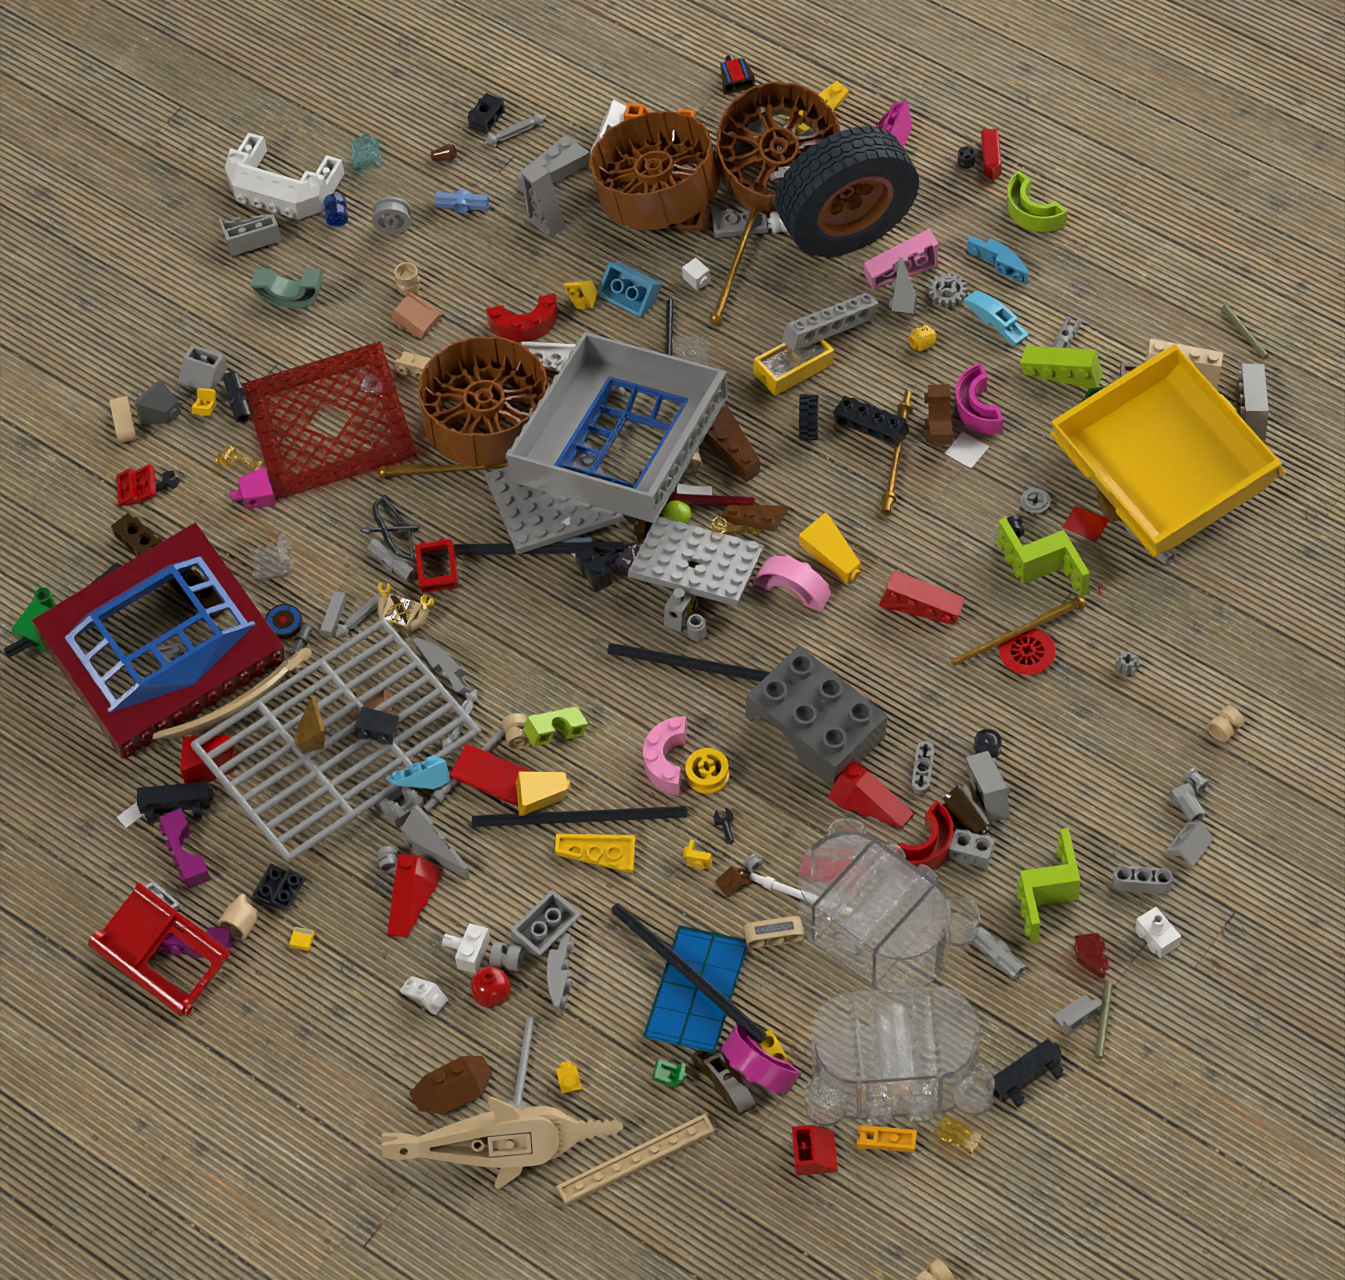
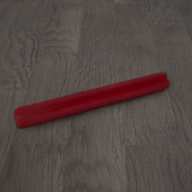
M672 493L666 502L668 504V502L676 500L687 505L727 507L728 505H755V498Z

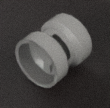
M384 846L378 850V858L381 860L379 862L381 872L392 873L396 871L398 861L396 859L398 857L396 847Z

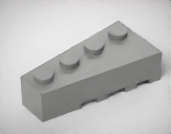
M563 136L516 175L518 189L524 193L521 173L535 163L539 162L543 167L546 166L549 169L552 183H560L564 181L563 178L571 174L574 176L582 168L585 167L587 169L590 167V152L568 136Z
M537 162L521 173L527 217L550 239L564 230L566 226L551 180L550 171L546 166L543 167Z
M1242 364L1241 371H1238V382H1241L1239 383L1240 416L1261 440H1266L1269 410L1265 365Z

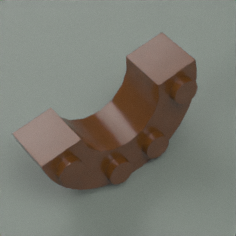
M950 384L928 385V392H924V403H928L929 418L925 419L926 442H929L930 447L952 446Z

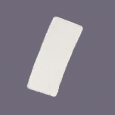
M678 483L676 493L712 495L713 487L690 486Z

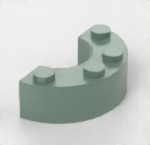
M256 269L250 286L260 297L272 304L288 308H304L316 301L323 282V272L321 269H305L301 280H288L276 274L273 269Z

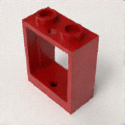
M442 538L436 542L423 541L415 545L419 586L422 593L460 587L455 545L452 539ZM448 550L451 575L425 579L422 554Z

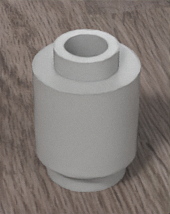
M693 614L687 620V634L691 640L700 641L705 638L707 633L706 621L701 615Z

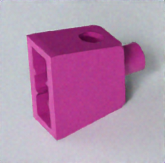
M265 467L238 479L240 489L230 492L232 502L244 500L247 509L276 505Z

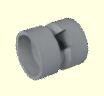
M495 941L490 953V966L500 969L505 966L507 970L519 972L523 961L524 947L514 944L508 947L507 943Z

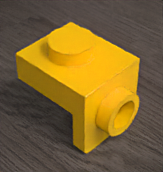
M198 388L197 400L192 406V414L210 416L216 407V391Z
M690 840L689 846H685L683 857L686 858L687 866L699 870H710L712 865L711 853L695 851V842Z
M571 1061L559 1063V1067L555 1069L561 1093L582 1089L576 1063L571 1064Z

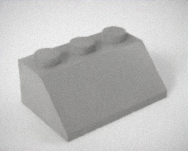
M552 889L510 930L511 940L515 944L523 946L526 953L541 956L582 914Z

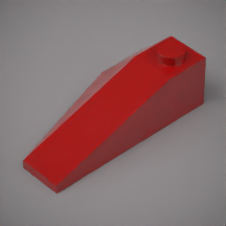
M853 760L839 774L828 795L829 800L844 810H853L859 812L862 816L867 817L868 815L879 819L880 822L901 829L914 816V813L880 781Z

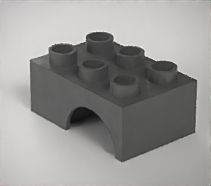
M799 645L747 695L745 718L752 722L755 717H759L776 726L793 745L798 761L832 788L839 774L852 760L859 764L885 738L888 715Z

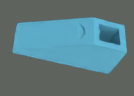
M430 756L421 763L411 764L409 768L395 771L391 776L386 777L387 781L397 786L435 789L451 782L446 760L438 756Z

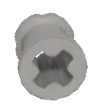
M1195 767L1190 769L1183 777V781L1188 782L1194 788L1196 794L1201 793L1209 785V781L1204 779Z

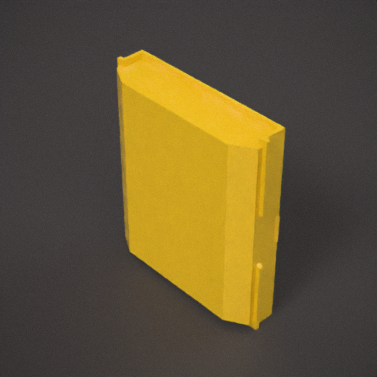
M1176 344L1171 345L1051 421L1053 432L1050 433V436L1087 479L1090 478L1116 509V514L1153 558L1158 556L1160 552L1171 550L1262 492L1277 476L1281 477L1286 474L1280 460Z

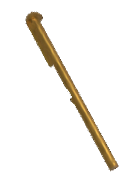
M751 208L715 313L709 317L710 322L714 325H719L723 321L721 316L758 212L756 208Z
M426 463L383 465L378 469V476L385 480V476L498 469L507 467L508 463L489 467L484 465H477L476 467L460 463L426 466Z
M1075 596V598L1038 615L1037 619L1010 632L1007 631L1003 635L951 659V663L953 666H956L1078 607L1082 610L1086 606V600L1082 596Z

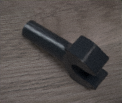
M166 471L162 474L163 479L156 484V492L164 487L174 489L180 483L179 477L169 480L175 477L174 471Z
M725 808L726 817L720 818L716 810L714 824L722 826L726 842L731 844L734 842L730 823L734 821L733 813L728 808Z

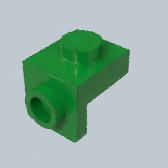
M658 1059L655 1063L652 1080L675 1088L685 1080L686 1064L680 1063L677 1066Z

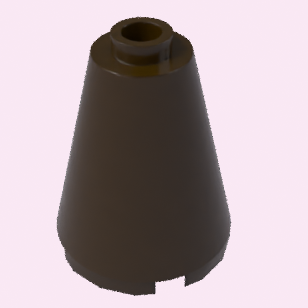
M966 780L964 781L965 786L961 787L959 784L943 798V805L948 810L950 816L974 834L985 835L991 830L989 826L992 823L971 783Z

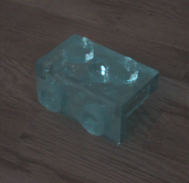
M366 133L351 142L354 169L360 171L371 164L376 168L381 167L380 144L377 138Z

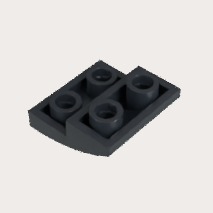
M270 863L253 892L252 899L276 909L288 911L304 884L306 877L291 869L286 871Z

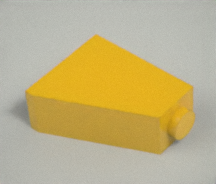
M519 772L516 780L519 816H524L564 800L566 792H569L570 782L566 780V772Z

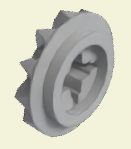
M1039 488L1029 489L1021 496V507L1024 508L1025 512H1031L1032 515L1034 513L1041 514L1043 511L1047 512L1051 504L1049 494ZM1037 497L1038 503L1035 506H1033L1034 500H1036Z

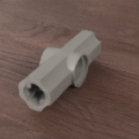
M374 538L370 541L367 547L368 552L380 560L382 566L387 571H394L406 582H412L416 578L418 569L413 564L395 555L381 539Z
M982 927L977 928L970 936L969 941L984 954L985 959L992 966H998L1013 980L1022 975L1026 966L1011 953L1010 948L1003 941H997Z

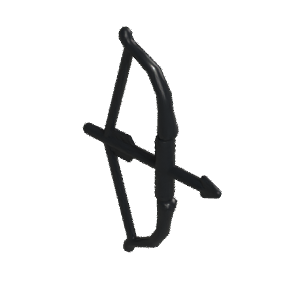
M384 494L382 498L374 502L372 507L374 521L377 522L379 528L365 527L360 531L366 534L381 532L385 544L399 558L413 561L416 564L411 530H418L419 526H409L389 503L387 495ZM384 502L402 524H397L396 527H386L377 510L378 505ZM390 531L408 533L410 556L402 554L395 548L389 534Z

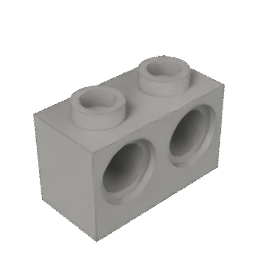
M956 829L949 848V859L988 869L994 851L995 839L988 835H978L968 830Z

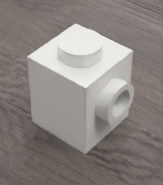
M694 258L682 267L683 279L695 290L705 287L710 282V270L697 258Z

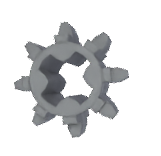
M1129 651L1128 653H1121L1120 657L1116 659L1117 672L1124 674L1125 677L1127 675H1135L1136 669L1140 668L1138 656L1133 655Z

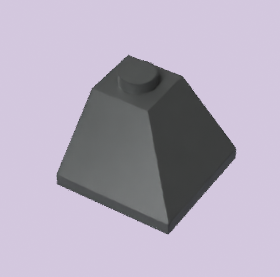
M160 379L133 401L139 422L142 425L166 424L181 413L177 399Z

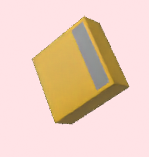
M295 927L289 943L290 948L309 951L315 935L314 930Z

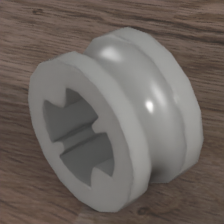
M755 853L744 861V867L748 868L750 873H754L762 867L764 861L759 859V855Z

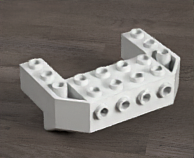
M252 133L247 134L238 150H229L225 171L236 201L298 220L322 212L345 174L342 160L327 155L316 173L305 171L300 181L259 169L257 167L267 152L264 137Z

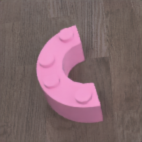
M788 555L772 556L766 559L753 580V585L768 591L773 586L785 587L797 594L804 606L819 612L822 611L831 596L829 584L808 563H801Z
M686 716L673 717L656 725L647 735L643 746L644 766L649 780L661 791L680 796L681 770L679 766L670 764L665 759V756L671 749L685 745L687 734Z

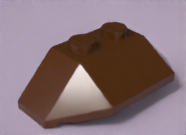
M461 1056L426 1074L409 1094L418 1111L446 1115L483 1096L489 1079L492 1076V1071L483 1056Z

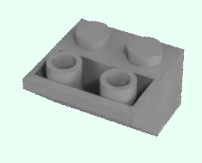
M192 344L183 358L178 384L194 390H198V388L214 390L227 370L224 355Z

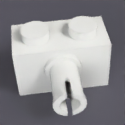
M1157 907L1136 919L1135 931L1140 938H1144L1148 943L1149 949L1160 958L1180 946L1181 935Z
M469 923L464 937L459 938L445 934L444 937L446 938H443L442 946L458 950L455 956L457 969L475 974L480 967L490 942L488 928Z

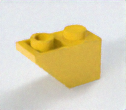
M592 280L564 283L563 286L576 309L593 308L598 291Z

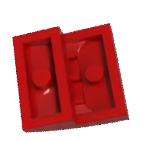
M150 463L136 471L129 468L116 475L119 506L134 505L156 497L155 469Z

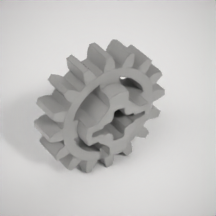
M948 272L947 276L941 273L940 278L935 276L934 281H930V286H928L929 298L933 299V304L938 302V307L945 305L946 309H948L949 305L955 308L956 303L961 305L968 292L967 283L963 282V277L958 279L957 274L951 276L950 272Z

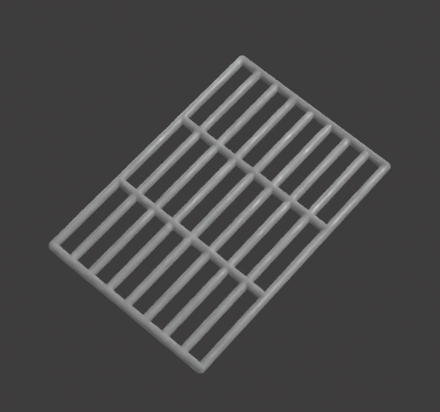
M381 619L191 742V747L285 861L290 862L402 786L390 784L355 809H352L346 801L403 764L406 768H409L413 764L409 759L464 722L471 731L434 756L442 759L479 735L481 729L387 620ZM381 628L389 634L334 671L327 664ZM393 641L401 648L347 684H344L339 676ZM405 654L412 661L358 698L350 691ZM319 668L326 673L327 676L272 712L265 706V703ZM416 668L424 676L374 709L384 712L427 682H430L435 687V690L397 714L399 722L440 695L448 702L395 737L393 745H383L331 781L323 773L371 742L372 739L361 738L319 767L311 759L355 731L357 720L325 740V749L301 753L300 746L296 747L295 740L288 731L299 724L304 712L283 726L276 719L316 691L333 682L338 687V690L317 703L319 711L343 695L350 703L322 721L325 729L354 709L360 713L363 703ZM256 709H259L264 717L209 753H206L201 747L202 744ZM451 709H454L459 715L458 718L407 752L403 753L397 746ZM270 722L275 728L274 732L222 766L218 767L212 760ZM280 736L286 741L287 745L232 781H229L224 775L225 772ZM293 750L299 757L244 795H241L236 789L237 786ZM391 750L397 756V759L343 795H340L335 789L337 785ZM303 764L311 771L254 810L247 802ZM315 778L323 785L265 824L259 817V815ZM328 792L334 798V801L277 838L271 831V829ZM340 806L346 813V815L291 852H288L283 846L285 842Z

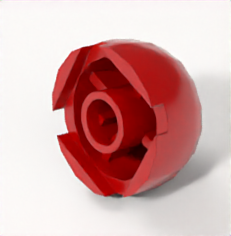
M493 966L483 967L472 977L470 984L471 994L475 1002L480 1006L494 1008L495 1005L504 1004L510 997V979L502 969Z

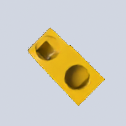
M772 1029L765 1032L767 1039L763 1043H758L755 1040V1043L766 1053L788 1062Z

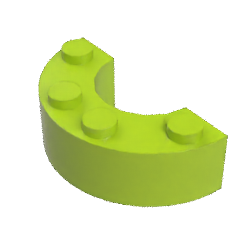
M1017 171L1012 176L1007 189V209L1011 218L1018 225L1036 232L1056 231L1067 225L1068 211L1056 201L1050 204H1038L1028 198L1031 192V180L1020 171Z

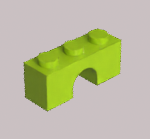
M578 706L567 707L562 710L528 716L523 731L534 747L550 743L555 730L561 732L566 740L581 737L585 732L588 722Z

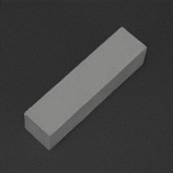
M334 591L320 629L321 636L334 637L347 601L345 593Z

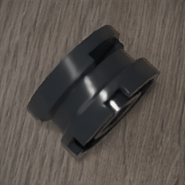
M993 729L980 730L974 738L975 753L989 751L992 758L999 756L1002 745L1000 734Z

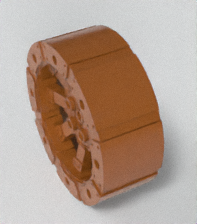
M768 82L744 91L741 96L735 98L726 108L717 131V165L721 180L729 192L731 191L738 202L749 209L756 208L758 212L769 215L771 212H777L775 206L776 193L766 190L770 174L778 171L780 167L790 166L798 159L804 149L816 145L817 142L828 138V136L834 133H839L841 129L834 111L817 93L795 83ZM761 107L765 108V112H762V113H761V109H760V108H761ZM799 111H804L803 116L799 115ZM785 115L790 117L786 125L778 127L774 122L773 116ZM760 120L764 125L765 132L758 134L748 130L747 126ZM802 123L811 127L814 131L812 135L801 137L795 135L798 126ZM737 142H746L756 148L753 152L743 156L735 157L734 154ZM769 145L770 148L765 149L764 146ZM779 146L782 147L783 150L777 151L774 148ZM762 164L761 172L753 184L743 178L741 172L746 167Z
M656 111L626 119L609 129L597 141L590 155L589 166L602 210L613 222L621 226L627 225L631 229L655 230L667 228L668 225L674 223L675 225L680 224L701 212L708 205L709 200H713L720 185L719 168L707 128L696 118L687 114H680L679 112ZM695 163L698 167L688 168L682 167V165ZM631 181L625 188L620 191L617 190V186H620L621 183Z
M493 336L463 339L448 345L444 350L436 353L425 365L419 378L418 387L423 428L430 444L434 449L437 448L441 455L460 464L489 467L508 463V460H506L508 449H511L514 445L515 438L521 434L524 424L528 423L531 413L536 410L539 400L543 399L548 388L546 372L541 361L525 346L509 339ZM466 384H470L466 389H458ZM507 384L519 388L516 390H503ZM445 402H459L458 405L440 412ZM524 402L525 404H531L529 414L511 407L512 403ZM460 418L467 419L462 430L459 432L448 428L450 423ZM499 419H507L517 425L501 430ZM484 423L486 428L489 429L490 434L475 433L477 427L479 428Z

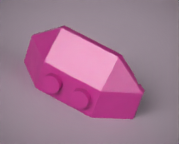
M907 101L893 103L889 107L890 110L883 115L876 125L877 128H882L892 133L902 147H904L912 128Z

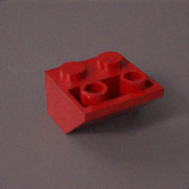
M815 1125L791 1127L796 1176L838 1172L833 1131Z

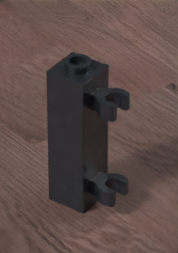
M207 781L137 788V806L140 814H145L147 824L156 822L155 813L172 812L182 808V811L192 810L194 819H202V809L211 808L210 800H214L213 789L209 788Z
M1049 1038L990 1078L989 1089L1001 1103L1011 1098L1017 1108L1024 1104L1023 1099H1025L1020 1090L1047 1071H1050L1056 1080L1063 1076L1062 1072L1064 1069L1059 1064L1062 1053L1060 1047L1056 1043H1052Z

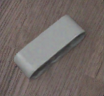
M1119 866L1114 870L1113 886L1115 889L1125 892L1166 894L1171 890L1173 875L1171 871L1163 868Z

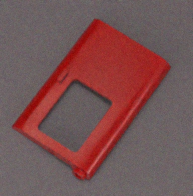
M137 882L135 889L105 928L97 930L91 936L88 946L177 1015L187 1016L192 1011L194 1002L228 959L230 951L141 883ZM170 933L176 935L211 962V967L188 995L184 994L148 966L149 959Z

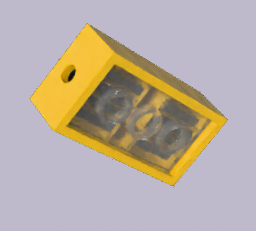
M824 339L792 351L785 343H782L754 358L753 374L776 396L833 365L834 349Z

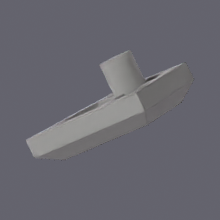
M182 643L157 648L167 663L172 662L187 652Z

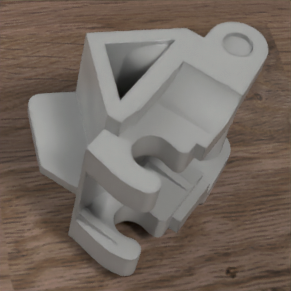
M407 786L400 787L382 801L376 803L378 809L384 813L396 829L405 823L415 806L418 805L421 809L424 806L422 797L415 790L412 791ZM404 795V801L400 804L394 803L395 800Z

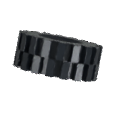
M800 394L799 440L818 441L819 396L818 394Z

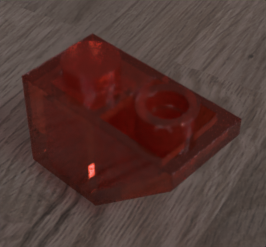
M1099 933L1075 935L1074 949L1077 963L1099 978H1105L1106 970H1109L1108 959L1103 956V952H1105L1104 940H1100Z

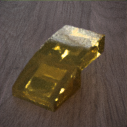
M946 1115L941 1118L933 1132L950 1145L954 1143L969 1154L974 1153L983 1137L982 1134Z

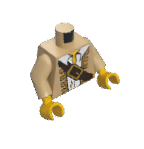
M383 582L379 583L378 590L381 592V595L379 596L378 613L380 620L386 619L398 634L409 636L412 631L419 629L425 624L429 613L428 607L434 605L433 598H430L426 604L427 595H423L420 598V603L393 594L387 596V593L391 591V585L387 583V589L384 591L382 589Z

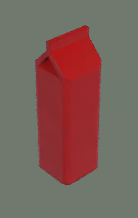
M983 129L981 130L984 175L992 180L994 184V180L1002 173L999 130Z

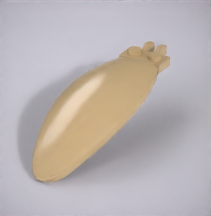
M304 647L298 650L269 676L223 707L194 721L154 733L152 739L179 737L216 727L273 690L286 675L297 671L302 666L300 663L307 661L312 656L311 649Z

